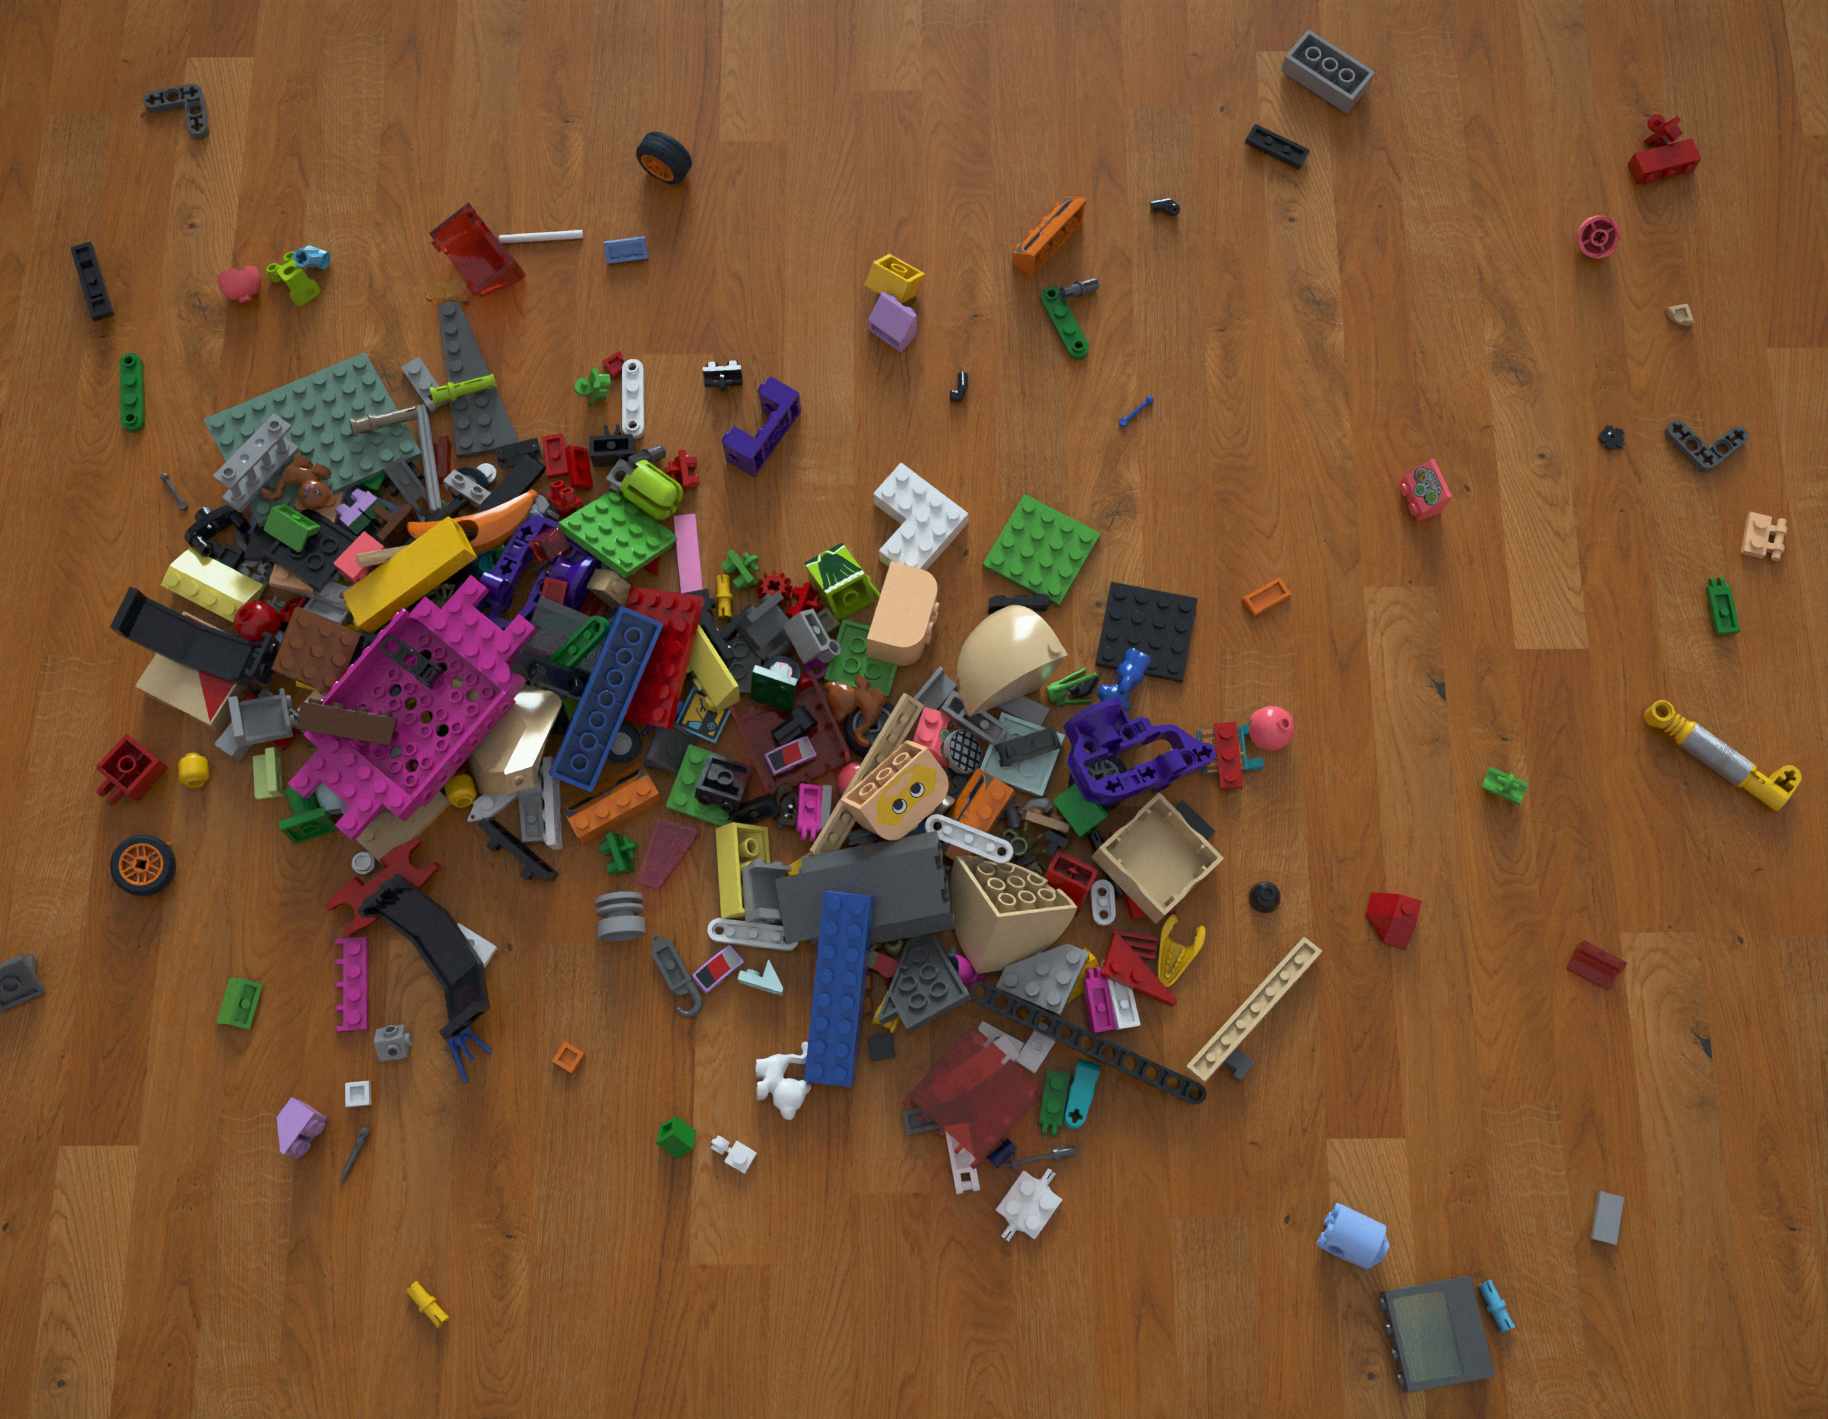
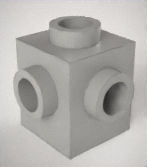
M404 1024L389 1025L376 1029L374 1046L379 1062L408 1057L409 1047H412L413 1042L411 1033H407Z

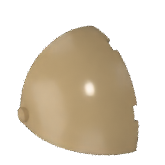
M1020 605L1004 607L985 618L966 639L958 659L957 679H959L961 688L959 691L969 717L1040 689L1068 656L1050 626L1031 609Z
M982 856L955 857L950 879L951 903L955 912V932L964 954L977 974L1004 970L1008 965L1030 958L1040 951L1046 950L1068 927L1074 917L1077 906L1062 890H1055L1047 884V879L1024 867L1010 862L997 863L985 861Z

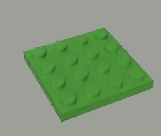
M614 490L609 491L563 519L557 526L560 532L625 579L675 546L677 540L675 534L669 529L662 526Z
M1024 494L983 562L982 567L1034 595L1037 593L1048 595L1050 598L1049 603L1059 607L1101 533Z

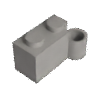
M814 609L799 612L783 624L787 636L794 645L803 664L811 662L817 657L821 662L828 663L841 653L840 645L828 637Z

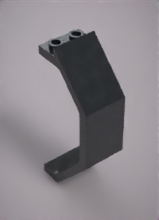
M129 587L110 626L118 635L181 666L237 685L268 686L274 675V671L270 670V667L280 646V642L267 632L262 634V637L265 639L264 641H248L200 624L149 599L133 587Z
M397 873L390 880L382 883L376 893L364 899L363 905L357 911L362 918L378 917L413 943L444 989L449 1023L439 1033L443 1039L456 1038L490 1009L483 962L449 912Z

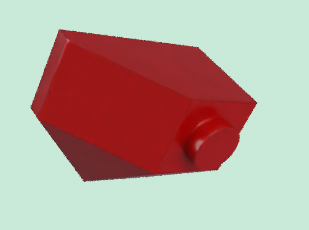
M1371 892L1365 915L1370 923L1372 922L1382 943L1405 950L1416 926L1422 901L1401 894Z

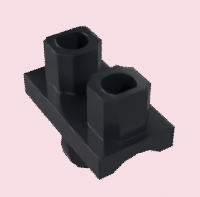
M737 360L727 362V366H719L716 362H708L706 367H703L705 387L720 386L721 392H726V386L743 385L742 369Z

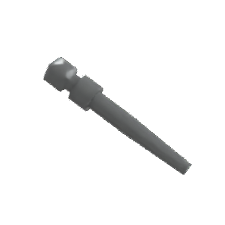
M363 1127L360 1130L361 1135L357 1137L355 1146L340 1177L342 1182L345 1180L361 1147L364 1146L366 1136L370 1134L368 1127Z

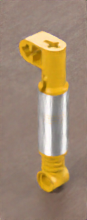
M1666 700L1656 701L1644 713V719L1649 726L1659 727L1660 729L1665 728L1664 732L1667 733L1669 731L1668 735H1674L1673 738L1676 740V744L1685 749L1690 755L1692 754L1696 759L1712 768L1714 772L1723 776L1737 788H1744L1776 812L1785 805L1801 782V773L1793 765L1783 766L1772 773L1769 778L1757 770L1755 764L1737 751H1734V749L1732 750L1730 746L1719 740L1715 735L1713 736L1704 727L1698 725L1695 721H1685L1684 717L1680 718V714L1675 715L1676 711H1674L1673 705ZM1656 710L1661 712L1662 717L1657 715ZM1783 780H1785V782H1786L1785 784H1783V785H1781V786L1778 785V783H1780V782H1782Z

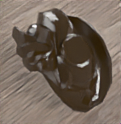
M789 784L781 785L775 790L772 797L780 807V814L773 816V822L776 823L779 830L782 829V826L796 829L798 792Z

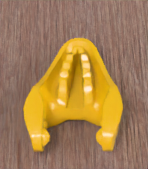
M1172 914L1164 924L1160 941L1158 979L1166 987L1171 986L1184 972L1203 946L1205 939V927L1200 925L1195 930L1196 936L1191 946H1185L1171 940L1169 934L1173 930V925L1178 921L1175 914Z

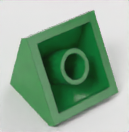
M1076 783L1053 800L1054 804L1082 840H1085L1109 816L1100 804L1084 800Z

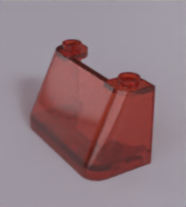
M469 202L429 233L434 239L431 244L439 253L443 251L469 283L467 289L474 297L476 295L480 298L514 284L526 276L517 261L503 247Z

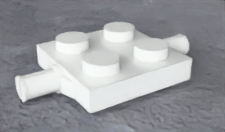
M1049 1168L1041 1179L1033 1178L1023 1170L995 1209L1009 1223L1001 1235L1008 1242L1017 1230L1026 1233L1035 1240L1061 1203L1062 1199L1053 1193L1048 1186L1056 1175Z

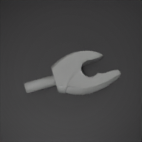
M538 494L532 509L541 513L545 518L549 515L559 521L561 516L551 511L552 506L550 502Z

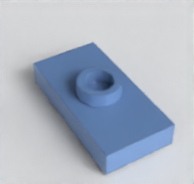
M645 236L605 241L603 243L607 264L648 259L649 257Z

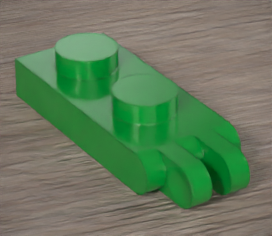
M1718 577L1717 583L1715 578H1709V587H1706V595L1715 636L1738 634L1741 630L1730 585L1725 584L1724 577Z
M1052 1070L1046 1071L1038 1124L1043 1125L1041 1135H1046L1048 1126L1052 1127V1137H1056L1057 1128L1062 1129L1070 1080L1069 1073Z

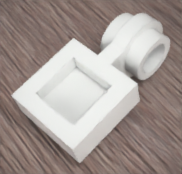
M719 1135L711 1141L713 1143L711 1149L721 1155L725 1151L729 1153L724 1162L743 1174H746L758 1154L737 1140L731 1149L728 1147L730 1142Z

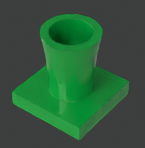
M291 786L284 790L283 793L293 817L278 823L280 830L294 844L339 830L335 826L337 822L324 807L318 808L315 791L308 799H305Z

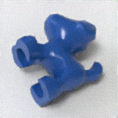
M1134 648L1126 651L1124 662L1119 664L1116 670L1117 683L1111 686L1106 684L1100 685L1097 694L1101 702L1109 699H1119L1125 712L1131 708L1129 694L1142 683L1145 669H1148L1151 663L1149 655L1141 653Z

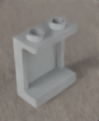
M284 688L279 689L280 695L239 702L237 696L228 697L234 737L238 747L294 737L292 728H296L294 714H289V709L293 708L290 695L285 694Z
M753 860L750 865L742 867L746 922L783 925L775 878L784 877L785 873L792 871L791 866L783 865V862H771L768 864L765 863V860Z

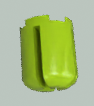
M647 460L637 462L636 465L639 467L634 470L631 476L626 474L620 487V490L623 492L622 496L655 520L669 518L680 506L684 493L682 486Z

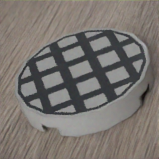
M960 729L953 731L946 737L944 742V756L948 758L950 762L948 765L956 773L963 775L971 773L980 766L982 761L980 742L969 730Z

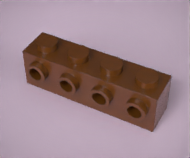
M309 698L308 702L301 701L296 729L393 746L398 719L392 718L393 713L379 711L378 715L369 713L370 709L355 707V711L347 710L346 705L332 702V706L322 705V700Z

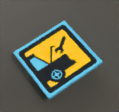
M693 686L676 724L695 736L716 744L733 705L717 714L714 708L709 709L705 703L704 697L706 696L702 690L698 691Z

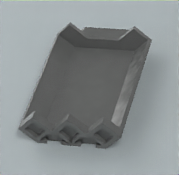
M937 831L802 857V867L799 868V874L775 878L786 944L811 939L812 945L817 946L818 949L824 891L828 890L875 895L870 945L955 929V912L949 897L948 877L943 865L942 845Z

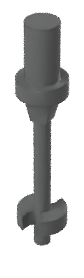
M1074 1146L1061 1149L1055 1147L1052 1148L1051 1153L1017 1161L1015 1156L1010 1157L1011 1162L1004 1164L1005 1168L1012 1167L1013 1171H1017V1165L1045 1159H1054L1055 1162H1059L1061 1158L1075 1156L1076 1153Z

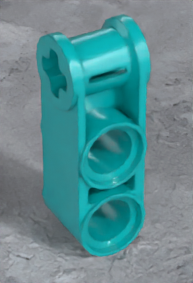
M1078 1058L1063 1118L1067 1128L1076 1130L1084 1124L1095 1092L1094 1087L1099 1077L1101 1065ZM1074 1112L1078 1113L1077 1117L1081 1119L1077 1120L1076 1123H1073L1072 1118L1069 1117Z

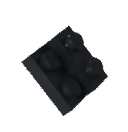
M709 753L696 786L694 798L698 799L699 803L703 805H710L711 803L718 805L725 812L738 811L753 766Z

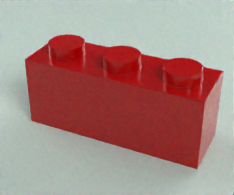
M1691 138L1636 152L1629 161L1628 166L1637 185L1642 183L1650 184L1658 179H1669L1677 174L1693 172L1699 164L1701 156Z

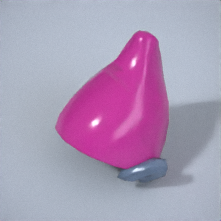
M955 948L945 952L966 988L975 982H983L987 979L986 973L977 974L966 958L955 954Z

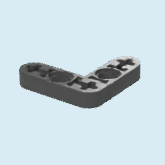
M189 84L153 91L143 97V103L151 113L185 108L187 125L191 135L198 140H202L209 135L210 129L205 95L198 85ZM171 96H179L175 102L169 101ZM194 109H201L198 115L191 114ZM196 122H199V124L201 125L200 131H197L198 125Z
M1680 420L1670 422L1664 432L1666 438L1697 470L1703 473L1712 471L1748 440V432L1743 427L1737 426L1730 429L1708 447ZM1678 429L1679 432L1673 433L1672 430ZM1734 436H1740V438L1735 440L1733 443L1730 442V440ZM1686 442L1694 443L1696 450H1689L1686 447ZM1716 446H1724L1727 450V453H1719L1716 449ZM1706 459H1708V460L1710 461V462L1707 463V464H1704V463H1703V461L1706 460Z

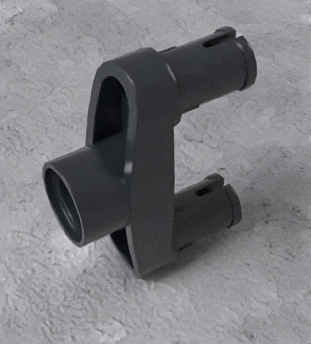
M230 505L220 507L214 511L209 507H204L195 514L196 522L185 532L184 539L191 547H195L203 557H207L213 552V549L206 540L232 524L240 533H246L251 526L242 516V512H238Z

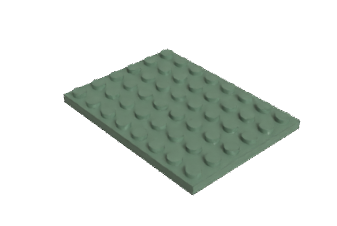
M365 352L203 419L224 461L227 462L273 413L292 426L283 437L299 447L300 452L298 455L309 459L314 465L319 463L331 470L330 479H320V481L329 486L330 492L333 495L381 475L385 472L384 468L400 457L406 463L422 457V452L405 422L379 428L375 433L370 431L358 434V437L353 436L349 418L358 419L367 417V414L370 413L375 416L397 410ZM296 456L265 488L272 493L276 491L277 483L280 481L283 471L294 461ZM287 485L282 498L275 501L264 499L259 493L248 505L259 527L266 524L272 507L285 503L296 510L295 502L298 499V490L301 485Z

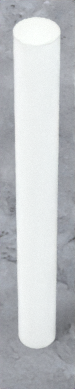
M583 230L499 235L500 244L581 239L583 238Z

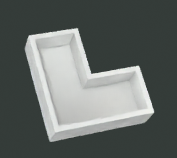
M900 463L873 493L874 504L901 524L898 530L879 550V560L888 567L891 561L927 571L968 524V513L903 463Z

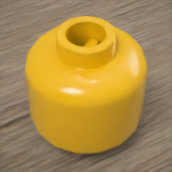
M198 753L186 754L178 762L179 781L189 788L203 786L210 777L208 760L203 756H199Z
M461 774L455 777L452 775L444 785L448 802L458 808L471 805L477 796L473 778L469 775Z

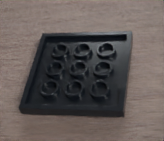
M1111 582L1095 666L1117 670L1119 664L1125 660L1124 655L1126 651L1134 648L1141 653L1149 655L1151 658L1149 668L1145 669V676L1182 683L1198 598Z

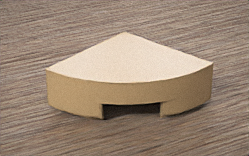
M1688 304L1668 307L1665 310L1668 317L1677 324L1691 326L1694 323Z

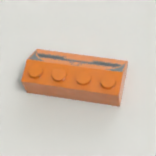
M1065 197L1061 202H1056L1051 209V213L1041 218L1036 229L1030 230L1021 245L1017 244L1012 250V264L1031 278L1083 223L1086 199L1083 197Z
M639 762L597 785L592 792L586 791L561 805L583 845L657 804L662 799L642 763Z
M977 768L946 817L989 834L1016 791L994 776ZM940 824V826H939V828L937 829V831L942 828V824ZM940 840L942 853L952 860H955L956 856L976 855Z

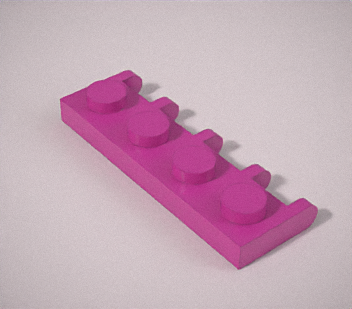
M369 938L335 939V945H343V959L335 960L336 966L343 965V982L335 983V988H343V1005L335 1006L336 1012L343 1011V1026L335 1027V1032L369 1030Z

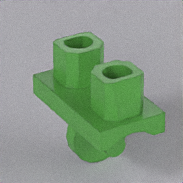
M591 368L588 379L579 378L574 383V391L578 395H589L588 406H594L596 399H606L607 389L611 387L610 375L598 374V368Z
M732 549L728 551L729 557L721 566L729 575L739 569L741 574L732 580L737 588L742 591L750 585L754 588L758 586V581L749 570L752 569L754 573L760 570L757 566L760 561L758 555L750 556L746 552L742 555L745 559L743 562L740 556Z
M1489 767L1481 789L1520 805L1529 783L1515 778L1513 774H1506Z

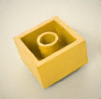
M888 254L872 263L864 285L869 287L870 291L875 294L885 292L888 295H893L902 304L916 296L925 273Z

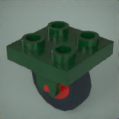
M784 656L772 657L762 667L755 665L752 671L750 700L777 708L780 711L792 713L795 708L797 686L801 678L799 665L791 658Z

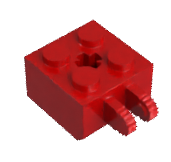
M125 734L97 765L96 770L107 779L101 784L96 793L103 797L116 785L117 787L109 795L107 803L114 805L125 794L137 802L169 767L132 737Z

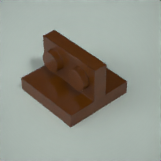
M378 503L372 508L376 516L374 518L375 521L381 525V530L376 536L385 549L403 546L411 537L407 530V523L421 522L413 507L407 503L395 515Z

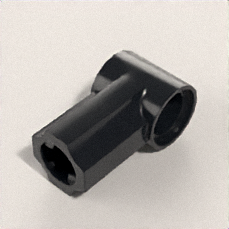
M802 705L796 708L787 720L771 730L770 734L781 747L790 743L799 735L809 733L817 726L818 722L807 708Z

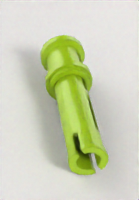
M490 374L461 383L453 384V382H448L445 386L429 388L434 405L437 406L440 402L456 401L457 397L494 388L497 385L494 375Z

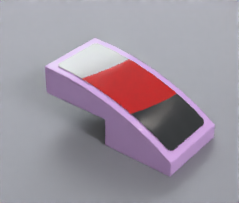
M808 736L778 747L766 753L763 757L774 776L793 769L795 765L814 759L817 754Z
M729 944L701 966L691 977L703 992L707 994L721 984L728 975L741 967L744 961Z

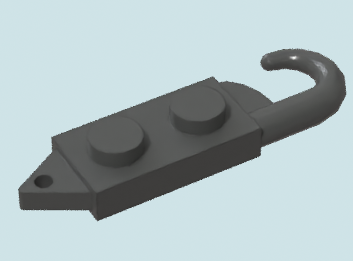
M653 933L652 950L650 952L670 990L678 996L689 993L694 1002L692 1010L684 1011L677 1007V1012L683 1017L697 1015L703 1003L699 991L671 940L667 941Z

